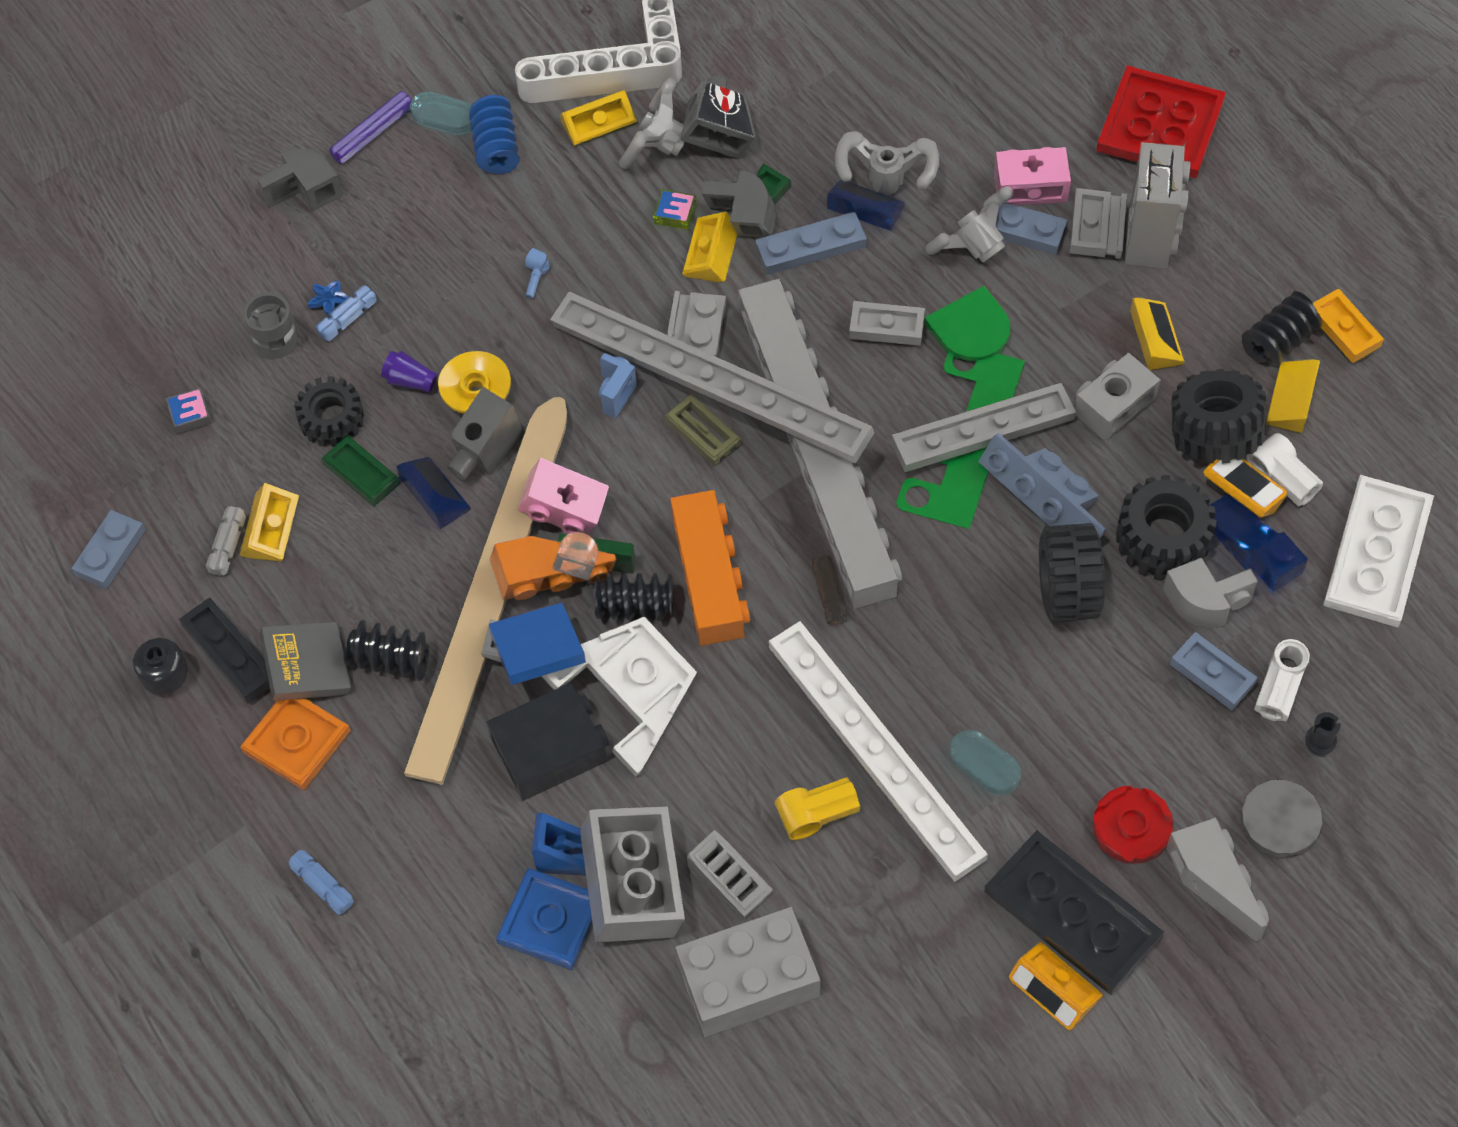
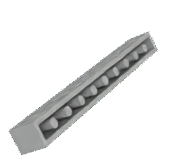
M780 279L738 290L739 311L765 379L830 407L827 401L829 390L824 377L818 378L815 370L818 368L813 348L807 349L804 342L806 340V332L801 319L795 320L793 315L795 305L791 292H784ZM786 432L853 609L897 597V585L899 581H902L901 570L897 560H890L887 553L889 549L888 537L884 528L878 529L874 520L877 518L876 507L872 497H865L862 489L865 487V481L860 467H854L851 461Z

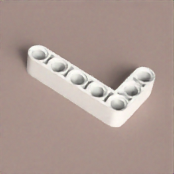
M642 0L647 43L522 59L515 66L517 89L520 98L528 103H538L612 94L622 90L628 92L659 88L664 80L669 77L675 79L676 83H678L682 78V66L673 1Z

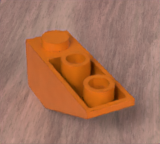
M534 536L494 544L490 557V563L503 600L511 598L526 600L536 595L537 592L549 589L552 592H560L570 588L575 583L583 581L593 584L596 583L597 576L601 582L605 579L607 571H612L616 562L614 554Z

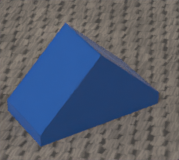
M542 812L536 814L532 846L536 871L545 874L586 876L580 834L581 828Z

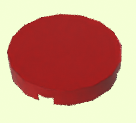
M1121 786L1109 791L1098 802L1092 820L1093 835L1100 848L1113 859L1127 864L1145 863L1157 858L1167 848L1173 831L1172 813L1165 800L1154 791L1144 787L1139 789L1132 788V786Z

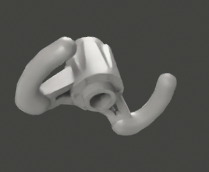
M671 77L665 79L651 100L649 110L654 114L647 112L638 127L640 131L635 134L627 150L619 159V166L622 169L629 168L644 147H655L667 155L671 153L677 156L685 141L681 140L683 124L673 118L672 93L676 87L675 79Z
M852 131L842 136L835 152V167L843 182H848L852 178V172L848 165V152L853 150L868 168L869 181L872 183L873 189L881 195L894 194L899 189V186L903 184L904 173L924 156L927 159L923 173L917 179V186L920 189H926L931 184L939 168L937 145L928 138H920L908 147L895 148L871 144L861 133Z
M1010 186L1002 187L985 200L979 215L975 210L971 211L957 222L961 229L952 235L941 233L926 245L925 252L932 256L942 249L967 248L975 259L979 258L982 263L1005 247L1001 241L1004 237L995 225L998 207L1013 196V189Z

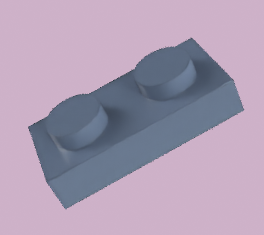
M1003 203L998 207L995 227L1004 237L1002 239L1004 241L1057 255L1068 220L1013 204Z
M110 510L71 568L73 574L107 590L146 531L143 523Z
M1196 632L1175 653L1170 662L1172 667L1230 710H1233L1255 686L1258 677Z

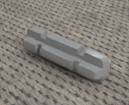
M228 506L224 511L222 517L224 523L219 525L211 548L214 553L209 555L206 563V568L212 575L224 576L228 571L230 565L228 559L233 557L241 533L238 529L243 527L246 519L244 510L239 507Z

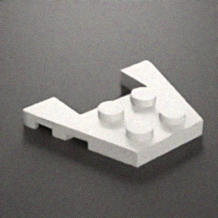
M645 617L602 633L598 638L581 644L585 653L586 663L542 676L556 690L570 682L582 670L588 668L640 723L612 750L614 755L635 777L641 773L697 673Z

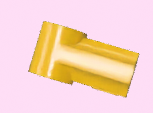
M848 777L809 791L806 788L789 790L780 795L774 802L790 840L807 838L818 832L823 824L860 811L856 790Z

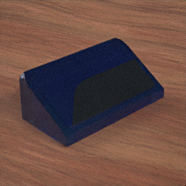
M842 180L831 188L827 195V209L841 214L855 212L858 220L890 231L893 229L905 205L904 201L849 182H843Z
M430 457L404 462L396 466L399 479L440 529L471 510L468 503Z

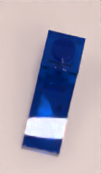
M1230 494L1209 505L1214 506L1216 511L1214 520L1217 521L1214 535L1245 570L1253 569L1272 592H1275L1303 574L1308 558L1284 531L1278 533L1267 526Z

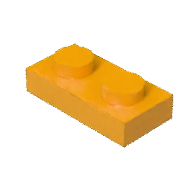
M1340 289L1313 303L1322 319L1321 328L1352 363L1382 347L1384 338Z

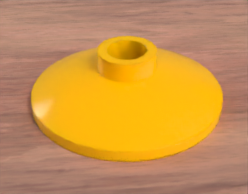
M482 351L460 354L451 359L439 375L438 388L442 400L451 409L465 414L481 390L471 391L475 387L481 389L485 387L505 400L511 388L510 372L506 364L493 354Z

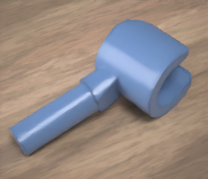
M535 248L529 251L525 260V266L533 270L525 297L528 299L534 298L541 275L546 274L550 268L546 253Z

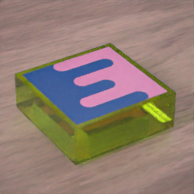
M662 189L653 216L654 224L688 230L696 205V195Z

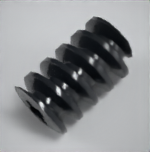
M1293 291L1291 296L1286 297L1270 313L1265 314L1261 321L1256 322L1251 329L1246 330L1242 334V344L1247 354L1256 362L1265 363L1267 360L1272 364H1279L1282 360V355L1288 356L1291 354L1292 347H1299L1302 344V339L1310 338L1312 331H1318L1322 327V319L1312 301L1305 294Z
M607 571L603 582H600L597 576L595 584V616L597 619H603L607 609H609L613 620L619 618L622 609H624L627 620H633L637 610H639L641 618L645 617L647 620H649L652 611L655 612L659 622L664 621L668 611L671 618L673 617L674 578L672 574H668L664 585L660 584L657 573H653L649 584H645L642 573L637 574L634 583L629 582L627 572H622L619 582L614 581L611 571Z
M362 619L357 628L353 629L348 636L344 650V664L350 666L355 661L359 669H365L370 664L373 672H380L385 667L388 675H395L400 670L403 678H410L415 673V678L421 681L425 676L428 665L429 645L426 644L425 632L421 631L417 639L411 641L410 629L406 628L401 638H397L396 627L391 625L386 635H382L381 623L378 622L375 623L371 632H367L366 620Z

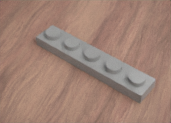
M1058 383L893 434L891 444L904 472H908L985 448L997 433H1000L1008 441L1072 421L1075 418L1076 411L1062 383Z

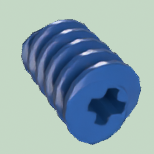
M500 95L482 97L474 102L469 109L476 163L480 169L491 174L511 172L517 167L520 160L516 144V134L514 133L515 126L512 122L511 103L506 97Z

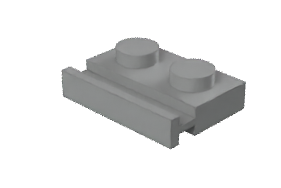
M1076 188L1069 253L1105 257V254L1115 255V259H1121L1127 194L1122 193L1121 196H1113L1111 192Z
M675 291L667 335L718 357L726 309V296L692 292L690 295H682L680 291Z

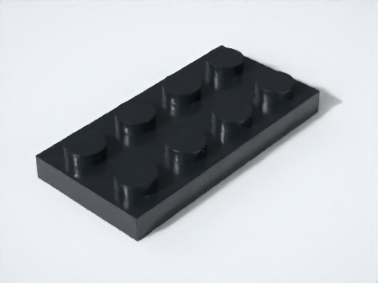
M1038 830L985 885L984 892L1110 995L1114 993L1164 934L1163 930Z

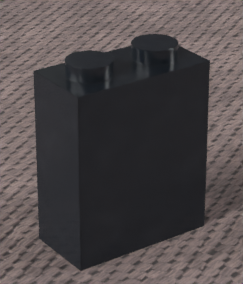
M572 683L566 684L486 721L490 739L522 802L607 762L605 747L610 745L608 737L601 724L594 726L589 715L593 714L586 695L584 693L578 695Z

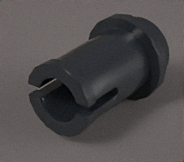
M1323 712L1319 714L1315 719L1314 726L1306 733V745L1316 754H1328L1336 747V735L1340 730L1341 723H1337L1339 718L1333 713Z

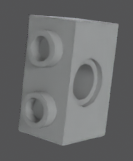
M1127 353L1119 361H1111L1093 382L1087 381L1078 389L1075 395V416L1106 442L1157 399L1161 379L1130 353ZM1110 393H1115L1120 396H1112L1110 395Z

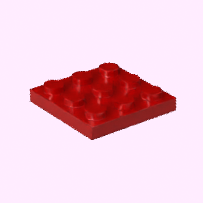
M1127 65L1097 142L1096 151L1138 162L1141 142L1185 146L1184 161L1190 162L1189 177L1197 179L1220 115L1226 92Z

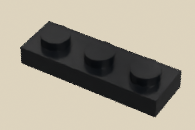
M210 597L179 619L182 627L247 704L270 688L265 661Z

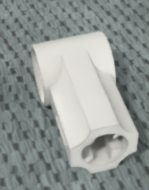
M1276 433L1264 441L1262 446H1258L1255 453L1247 454L1246 461L1286 489L1288 492L1287 496L1298 507L1304 506L1321 490L1323 482L1296 457L1297 454L1292 443L1285 436Z
M1288 639L1283 640L1277 645L1269 662L1268 671L1254 710L1260 713L1262 717L1272 721H1287L1303 673L1309 662L1310 654L1308 648L1298 640ZM1289 658L1296 663L1297 667H1287L1280 659Z

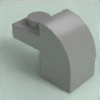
M1199 558L1167 571L1163 591L1175 611L1184 620L1199 627L1216 628L1226 624L1230 608L1237 610L1251 601L1258 581L1251 569L1216 582L1203 559Z

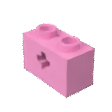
M1044 147L1032 150L1012 149L996 152L994 166L996 192L1004 186H1010L1013 189V196L1005 203L1016 206L1068 202L1071 178L1066 147Z
M540 458L529 472L517 510L526 513L534 521L548 522L558 526L566 534L587 537L598 524L609 486Z

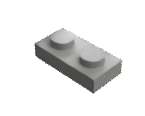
M853 301L849 339L921 346L925 308Z

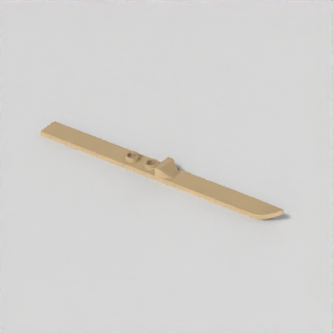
M561 397L551 398L537 407L529 420L404 774L407 777L441 785L444 783L487 659L482 657L481 652L490 619L500 621L507 599H502L490 563L494 544L530 535L534 520L530 519L526 513L518 511L517 508L529 472L537 461L543 458L555 463L567 423L565 400Z

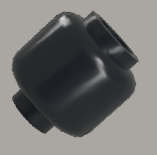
M166 638L150 639L141 644L134 654V672L142 686L151 693L160 695L172 693L185 682L188 673L187 661L175 642Z

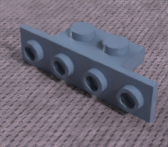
M1000 433L993 436L978 461L984 468L1049 526L1092 523L1101 539L1107 529L1085 510L1092 507L1099 495L1089 487L1085 479L1075 475L1062 463L1058 455L1048 451L1046 448L1024 456Z

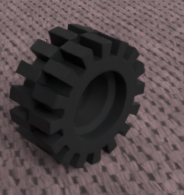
M327 376L326 383H323L320 377L315 379L316 386L313 387L310 382L304 386L306 393L299 391L297 394L299 401H295L294 404L295 414L304 437L307 435L310 442L314 444L317 440L319 446L325 447L326 442L330 441L331 447H335L337 440H343L349 433L356 437L359 433L357 427L362 428L364 423L362 418L364 417V411L355 386L351 383L347 385L346 380L343 378H339L336 383L334 376ZM338 404L343 407V411L332 419H320L316 416V412L325 405Z

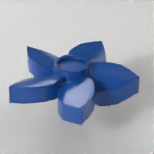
M340 281L331 282L325 287L313 284V291L316 296L308 302L307 307L317 308L323 306L324 313L329 316L335 309V306L338 307L348 296L341 292Z

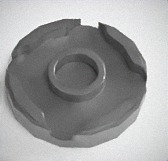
M1270 780L1257 785L1247 795L1240 814L1242 827L1245 830L1244 834L1248 842L1261 853L1274 858H1286L1287 856L1296 854L1298 856L1305 853L1316 842L1323 824L1321 808L1315 797L1303 786L1287 780Z

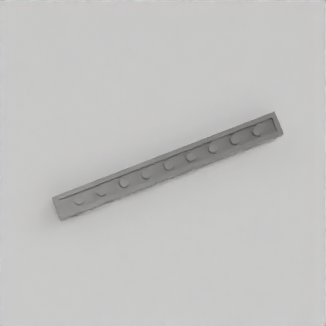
M568 292L550 319L553 326L853 463L858 461L874 435L872 426L572 292Z

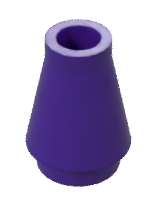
M391 351L381 371V377L387 379L390 385L423 390L428 393L432 391L438 373L431 371L403 351L399 353Z

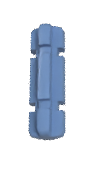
M366 285L361 286L353 293L355 295L354 298L348 297L329 314V319L325 317L315 326L317 334L326 342L331 341L339 334L338 329L344 330L364 313L362 311L363 308L367 310L376 302L375 293Z
M305 850L297 851L289 859L290 868L299 877H302L303 881L323 901H327L337 914L345 913L354 903L352 895L344 887H340L339 883L318 862L315 863L313 861L314 858Z

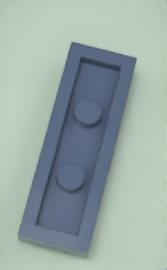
M852 212L756 239L755 248L766 275L864 248L866 247L867 238L856 213Z

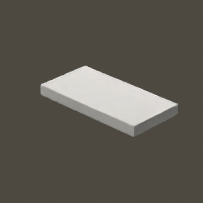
M1360 475L1323 606L1399 627L1434 495Z

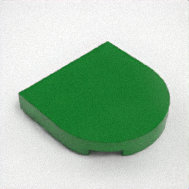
M985 286L924 317L926 328L947 354L948 351L954 355L953 358L956 360L960 358L976 361L990 358L997 353L1001 354L1010 336L1009 318Z

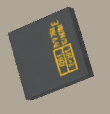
M337 622L261 627L259 635L273 701L349 694L351 686L347 667L344 664V653Z

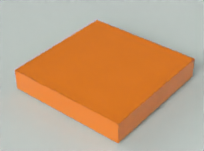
M305 698L277 700L243 742L240 749L245 755L304 791L351 730L348 724Z

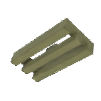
M692 394L665 414V422L714 467L720 463V458H726L731 454V449H738L741 446V438ZM690 407L721 437H723L726 440V442L722 443L708 430V428L703 423L694 418L686 409ZM677 416H679L680 418H682L691 428H693L703 439H705V440H706L714 449H716V450L714 451L706 442H704L694 431H692V430H691L683 421H681Z

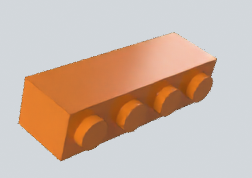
M715 490L671 497L672 519L699 646L744 638V623L750 622L747 601H739L737 590L743 589L739 567L732 568L730 558L735 557L732 535L725 536L723 525H728L725 503H717Z

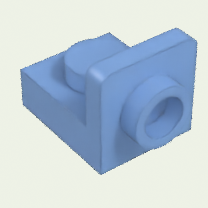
M604 353L600 358L602 377L605 380L600 387L599 396L602 401L603 413L616 419L637 386L635 366L622 357H613Z

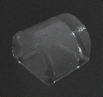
M575 532L568 534L561 541L552 569L589 580L598 555L595 541L584 533Z

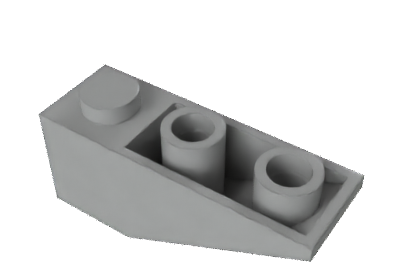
M1213 818L1171 833L1166 849L1182 883L1253 940H1261L1268 926V913L1262 901H1256L1250 889L1251 879L1246 867L1243 864L1238 865L1233 854L1234 844L1229 832L1226 829L1221 830L1217 819Z

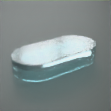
M428 91L417 94L411 100L410 110L412 118L416 123L453 135H463L471 131L469 109L472 105L470 103Z
M974 730L962 731L953 738L950 757L956 767L992 794L1007 795L1017 788L1021 769L1018 762L983 734Z

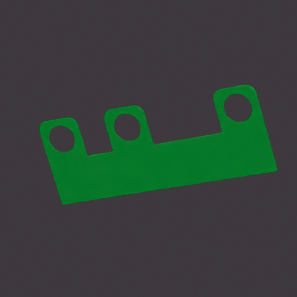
M948 351L944 363L945 372L976 381L966 412L1013 398L1025 360L997 353L990 358L976 360L975 366L969 371H960L954 367L952 362L954 355ZM987 447L940 461L939 463L948 465L941 485L915 478L906 479L902 484L896 502L897 507L902 511L970 529L988 474V470L978 462ZM916 486L925 488L930 496L929 502L923 507L909 505L906 501V493L910 488Z

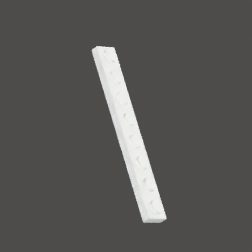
M801 621L769 640L770 650L953 881L956 882L987 861L988 854Z

